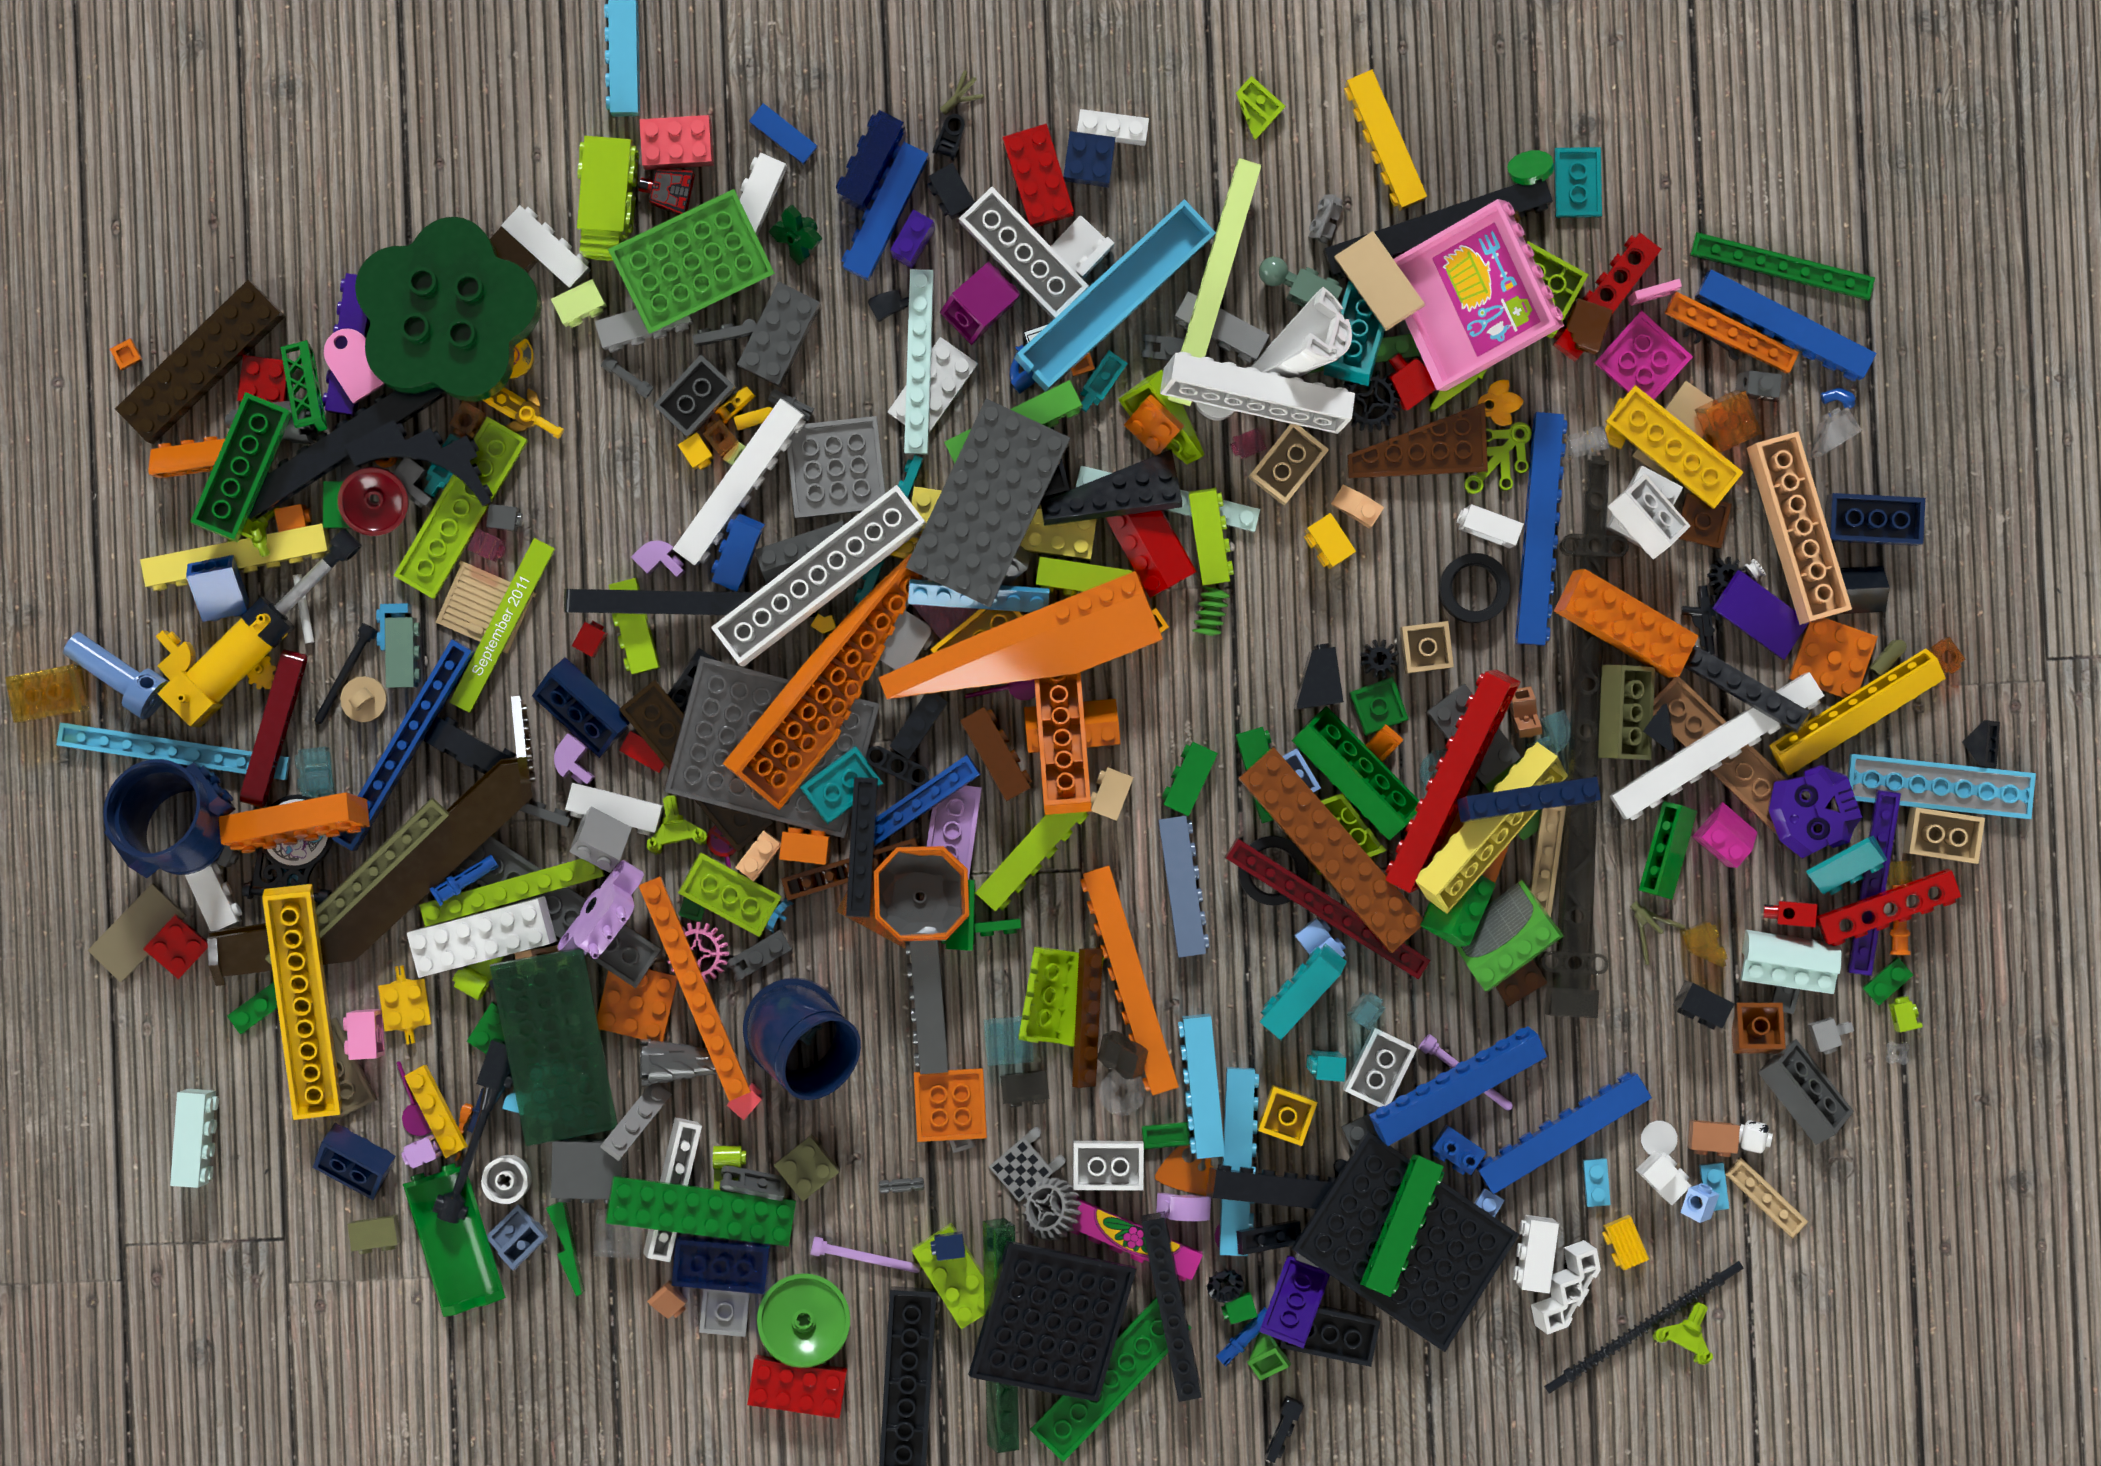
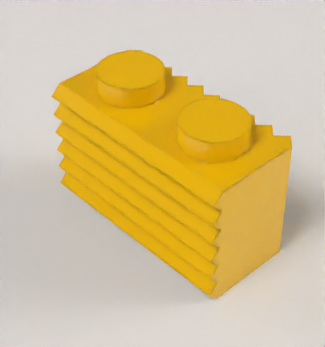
M1630 1215L1603 1225L1605 1231L1602 1232L1605 1243L1612 1246L1614 1253L1611 1254V1257L1616 1267L1620 1266L1621 1269L1627 1270L1649 1260Z

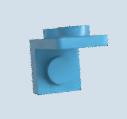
M380 604V609L376 611L377 623H380V632H377V646H380L382 651H385V618H389V614H391V618H404L405 614H412L411 604Z

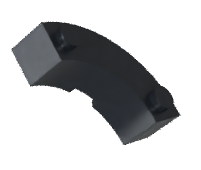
M436 716L423 740L483 774H486L501 759L516 757L515 752L504 748L502 751L459 728V722L450 717H446L444 720Z

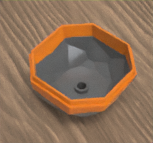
M944 846L897 847L874 871L875 919L898 941L947 940L969 916L968 869ZM917 893L924 895L922 901L916 900L915 895Z

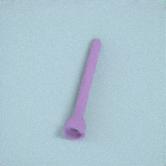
M1428 1034L1418 1047L1425 1054H1434L1451 1068L1456 1067L1459 1063L1439 1047L1437 1039L1431 1034ZM1493 1088L1484 1092V1094L1505 1110L1512 1109V1103Z
M814 1236L810 1255L820 1256V1254L825 1255L827 1253L918 1273L921 1270V1266L916 1263L827 1244V1241H823V1238Z

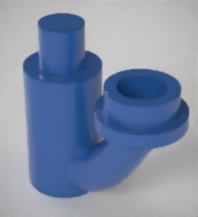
M1023 345L1015 347L1016 354L1024 347ZM1013 359L1009 373L1010 383L1021 394L1035 383V380L1032 378L1034 373L1031 371L1028 374L1025 370L1019 373L1020 364Z

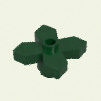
M790 205L781 214L782 221L774 224L769 233L777 242L788 243L790 257L800 266L809 258V249L812 250L818 246L822 237L817 232L816 222L811 217H802V214L796 207Z

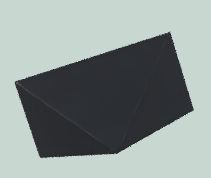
M1664 703L1643 732L1669 751H1672L1676 748L1669 704Z
M1984 720L1962 741L1980 766L1997 768L2000 722Z

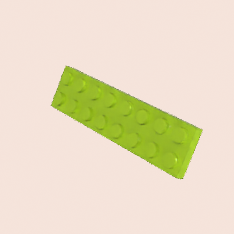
M487 416L474 438L480 450L476 452L478 458L470 461L472 465L477 464L482 474L478 478L482 485H488L493 494L490 497L492 503L528 440ZM452 475L393 576L435 599L488 510L489 504L483 507L475 494L458 477Z

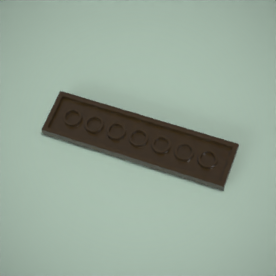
M653 680L619 710L670 770L684 713L660 684ZM695 800L737 852L773 823L772 819Z

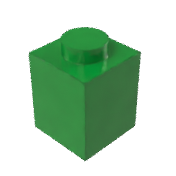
M1250 1291L1242 1293L1237 1299L1221 1306L1224 1319H1229L1231 1325L1258 1317Z

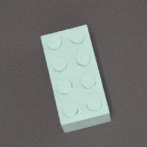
M185 1089L177 1092L170 1186L199 1188L208 1184L209 1180H212L213 1166H210L211 1157L215 1153V1143H212L213 1133L215 1134L217 1129L214 1110L218 1109L219 1098L216 1096L215 1090Z

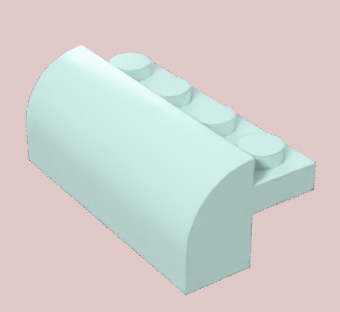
M1745 930L1742 946L1744 961L1740 978L1742 981L1834 994L1837 975L1840 974L1841 948L1839 945L1832 946V944L1828 945L1825 941Z

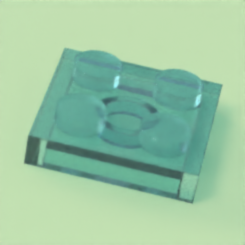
M1022 1016L984 1019L988 1066L1034 1062L1032 1042L1018 1040Z

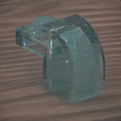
M1560 710L1540 718L1547 736L1526 744L1527 749L1533 747L1536 742L1548 750V746L1551 745L1554 753L1566 747L1571 737V725L1565 710Z

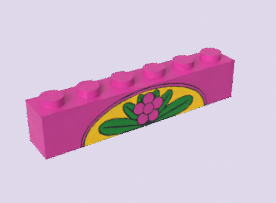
M1077 1198L1076 1201L1081 1203L1077 1210L1082 1214L1076 1216L1079 1223H1073L1074 1231H1071V1233L1079 1235L1082 1232L1088 1235V1240L1094 1243L1101 1244V1242H1105L1110 1245L1109 1249L1122 1254V1251L1131 1254L1130 1258L1140 1263H1143L1144 1260L1150 1262L1141 1225ZM1171 1239L1179 1280H1192L1203 1253Z

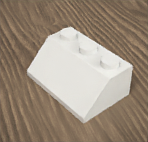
M1646 474L1636 480L1608 506L1613 516L1624 525L1628 533L1638 541L1643 550L1652 559H1655L1668 549L1690 527L1689 523Z

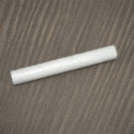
M302 574L293 575L294 586L303 578ZM305 595L298 602L305 644L314 643V637Z

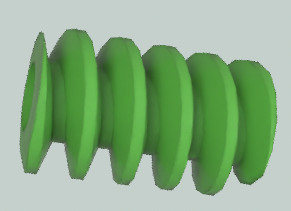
M1202 586L1208 592L1200 594L1206 601L1198 602V605L1204 610L1196 611V615L1201 617V619L1194 620V624L1199 626V628L1192 629V631L1209 636L1221 634L1222 631L1217 629L1216 626L1223 625L1224 622L1219 620L1218 617L1226 616V613L1221 611L1220 608L1228 607V604L1222 600L1230 598V595L1219 589Z

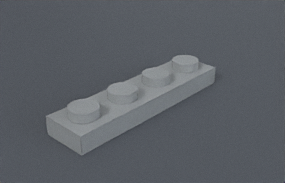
M658 1083L649 1086L600 1147L619 1161L672 1094Z

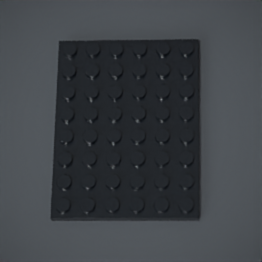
M1366 1131L1291 1249L1441 1351L1446 1352L1520 1234L1441 1181L1439 1185H1436L1433 1192L1435 1198L1432 1205L1427 1207L1424 1214L1426 1215L1425 1223L1417 1231L1416 1245L1408 1253V1265L1399 1275L1398 1280L1400 1283L1397 1291L1389 1297L1360 1285L1410 1162V1159L1391 1146H1387L1372 1133Z

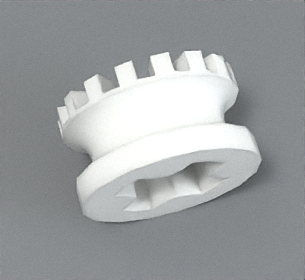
M1755 559L1751 560V564L1744 565L1748 575L1756 582L1759 580V576L1764 577L1766 575L1762 566L1759 567L1760 564Z

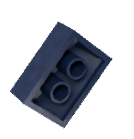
M334 1123L321 1142L312 1168L374 1200L389 1174L396 1156L387 1149H382L371 1143L368 1139L351 1132L348 1128Z

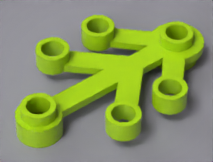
M1516 422L1508 430H1491L1486 428V431L1491 434V438L1487 440V443L1493 439L1508 440L1503 446L1487 447V456H1493L1488 461V472H1479L1477 475H1471L1465 480L1464 488L1468 493H1479L1483 489V481L1499 463L1501 468L1499 488L1504 491L1512 488L1513 480L1510 476L1509 452L1515 445L1517 461L1514 464V470L1519 474L1528 470L1529 465L1526 461L1525 443L1530 440L1532 432L1526 423ZM1516 430L1523 431L1524 435L1522 438L1516 436ZM1519 462L1525 464V469L1522 471L1517 468ZM1504 479L1510 482V486L1507 488L1502 486ZM1470 481L1477 483L1476 489L1469 487Z

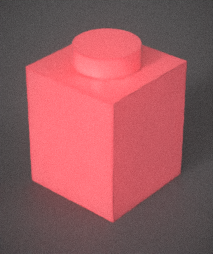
M754 1083L749 1085L750 1093L731 1100L726 1105L743 1120L748 1117L764 1098L761 1095L762 1090Z

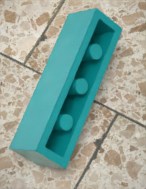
M1311 1049V1055L1307 1054L1306 1068H1308L1316 1080L1345 1082L1346 1057L1339 1051Z

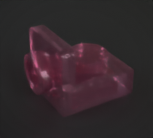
M1258 428L1239 436H1234L1232 438L1233 443L1230 444L1234 456L1239 455L1240 460L1267 449Z

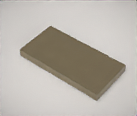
M153 883L87 951L121 983L149 955L143 950V947L171 917L176 914L183 920L187 915Z
M337 1017L331 1019L342 1109L340 1115H333L335 1121L378 1100L358 1059L349 1060L348 1054H345L344 1043L348 1039Z

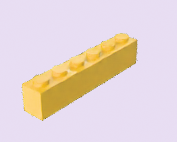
M1373 69L1348 79L1345 83L1344 93L1347 100H1352L1355 106L1353 114L1357 122L1361 121L1364 127L1362 134L1366 143H1371L1374 150L1371 151L1372 158L1376 165L1380 164L1383 171L1380 173L1384 185H1389L1392 193L1389 196L1393 206H1398L1399 211L1424 201L1427 198V194Z

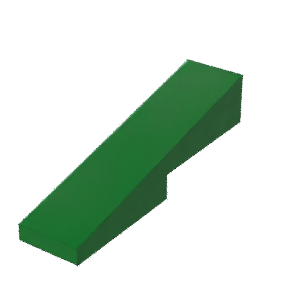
M556 1202L549 1205L546 1210L564 1247V1250L560 1251L557 1256L577 1297L585 1290L567 1202Z

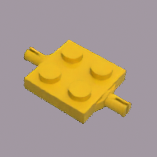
M404 965L400 966V971L399 966H395L396 980L390 984L378 985L384 1030L404 1031L406 1045L410 1044V1039L411 1044L416 1043L413 1029L432 1024L425 978L417 980L406 979Z

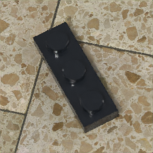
M1292 1220L1236 1231L1238 1254L1246 1255L1293 1246L1301 1234L1300 1221Z

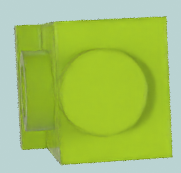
M1908 996L1895 998V1003L1889 1004L1895 1031L1905 1032L1923 1027L1922 1023L1916 1020L1919 1017L1917 1006L1912 1001H1909Z

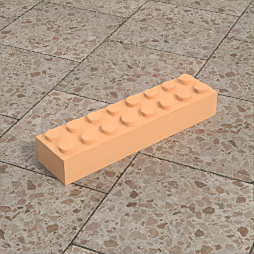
M1799 432L1761 441L1747 447L1799 624H1805L1851 610L1850 600Z

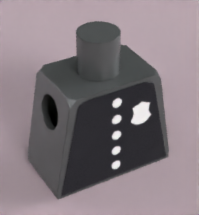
M1759 371L1738 373L1734 397L1779 402L1782 375Z

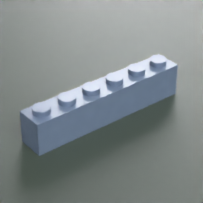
M1186 816L1158 819L1178 958L1206 954L1205 948H1210L1208 934L1203 935L1202 926L1206 925L1205 912H1200L1199 903L1203 902L1202 890L1196 887V880L1200 879L1198 865L1193 866L1192 857L1196 856L1195 843H1190L1189 834L1193 833L1192 821L1187 820Z

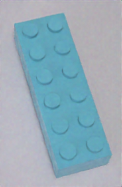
M1210 1014L1182 1016V1022H1178L1179 1036L1184 1037V1045H1180L1182 1061L1186 1060L1187 1068H1182L1184 1083L1189 1086V1091H1185V1101L1187 1107H1191V1114H1187L1188 1128L1193 1130V1137H1189L1191 1154L1195 1153L1197 1159L1225 1156L1212 1018Z

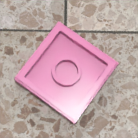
M1676 279L1635 291L1628 297L1629 304L1633 306L1672 295L1682 287L1681 281Z

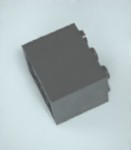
M558 1137L552 1142L551 1198H557V1202H571L573 1199H580L581 1203H594V1200L604 1199V1203H608L613 1176L627 1177L628 1150L617 1161L600 1147L606 1138Z

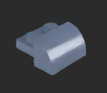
M518 1204L487 1235V1238L498 1251L497 1254L512 1270H515L548 1238V1234L543 1226L536 1222L522 1205Z

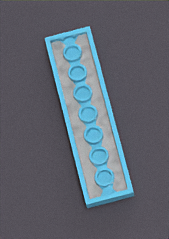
M1850 754L1847 777L1856 801L1874 803L1877 789L1901 793L1899 806L2022 819L2032 818L2036 773Z

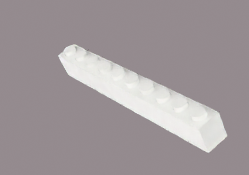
M1810 672L1802 674L1775 691L1801 707H1807L1808 710L1821 703L1819 699L1824 697ZM1750 707L1615 791L1609 797L1623 819L1630 818L1633 821L1643 815L1642 810L1649 805L1651 808H1654L1663 802L1662 797L1670 793L1673 796L1683 790L1681 785L1688 781L1692 784L1702 778L1701 773L1705 770L1713 771L1722 765L1721 760L1726 757L1732 759L1742 753L1741 748L1748 744L1751 747L1762 740L1760 736L1768 732L1770 735L1781 728L1780 723Z

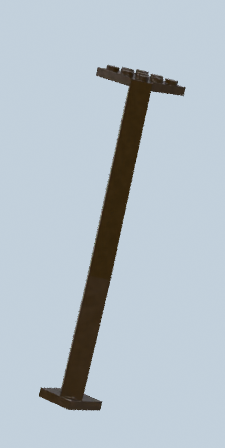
M520 696L511 697L517 757L501 759L446 809L449 812V816L320 938L323 965L355 961L430 892L431 887L435 888L533 798L531 782L536 780L533 767L531 731L526 704L522 705ZM266 923L209 931V937L207 938L208 966L216 986L225 985V977L272 971V965L265 959L270 953Z

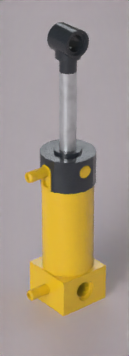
M346 529L341 530L330 541L328 547L330 551L276 605L261 596L188 671H179L157 694L190 727H202L224 705L220 700L295 628L286 614L339 561L344 562L351 559L361 549L362 545Z

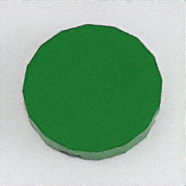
M1531 150L1514 156L1509 161L1507 169L1514 183L1533 185L1537 183L1536 180L1542 179L1544 181L1553 174L1554 163L1552 156L1547 152Z

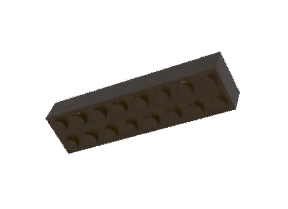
M247 280L139 384L115 410L146 442L154 445L243 358V355H247L286 316L253 282Z

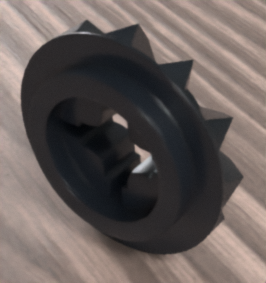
M1226 1268L1221 1272L1216 1271L1213 1277H1209L1207 1284L1209 1296L1221 1303L1237 1299L1244 1289L1242 1276L1237 1274L1235 1270L1228 1271ZM1228 1281L1230 1286H1224V1288H1222L1220 1283H1226Z

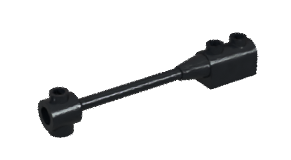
M497 1038L492 1039L476 1082V1084L484 1087L480 1105L481 1110L453 1191L444 1195L439 1194L432 1211L437 1213L436 1216L446 1222L458 1224L459 1220H465L468 1214L469 1207L465 1206L466 1200L461 1195L489 1113L493 1110L505 1089H511L515 1076L511 1075L513 1066L518 1067L523 1054L518 1053L519 1047Z

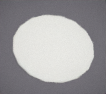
M1665 1121L1649 1123L1641 1134L1643 1149L1650 1155L1654 1151L1660 1154L1665 1152L1669 1155L1677 1145L1675 1129Z

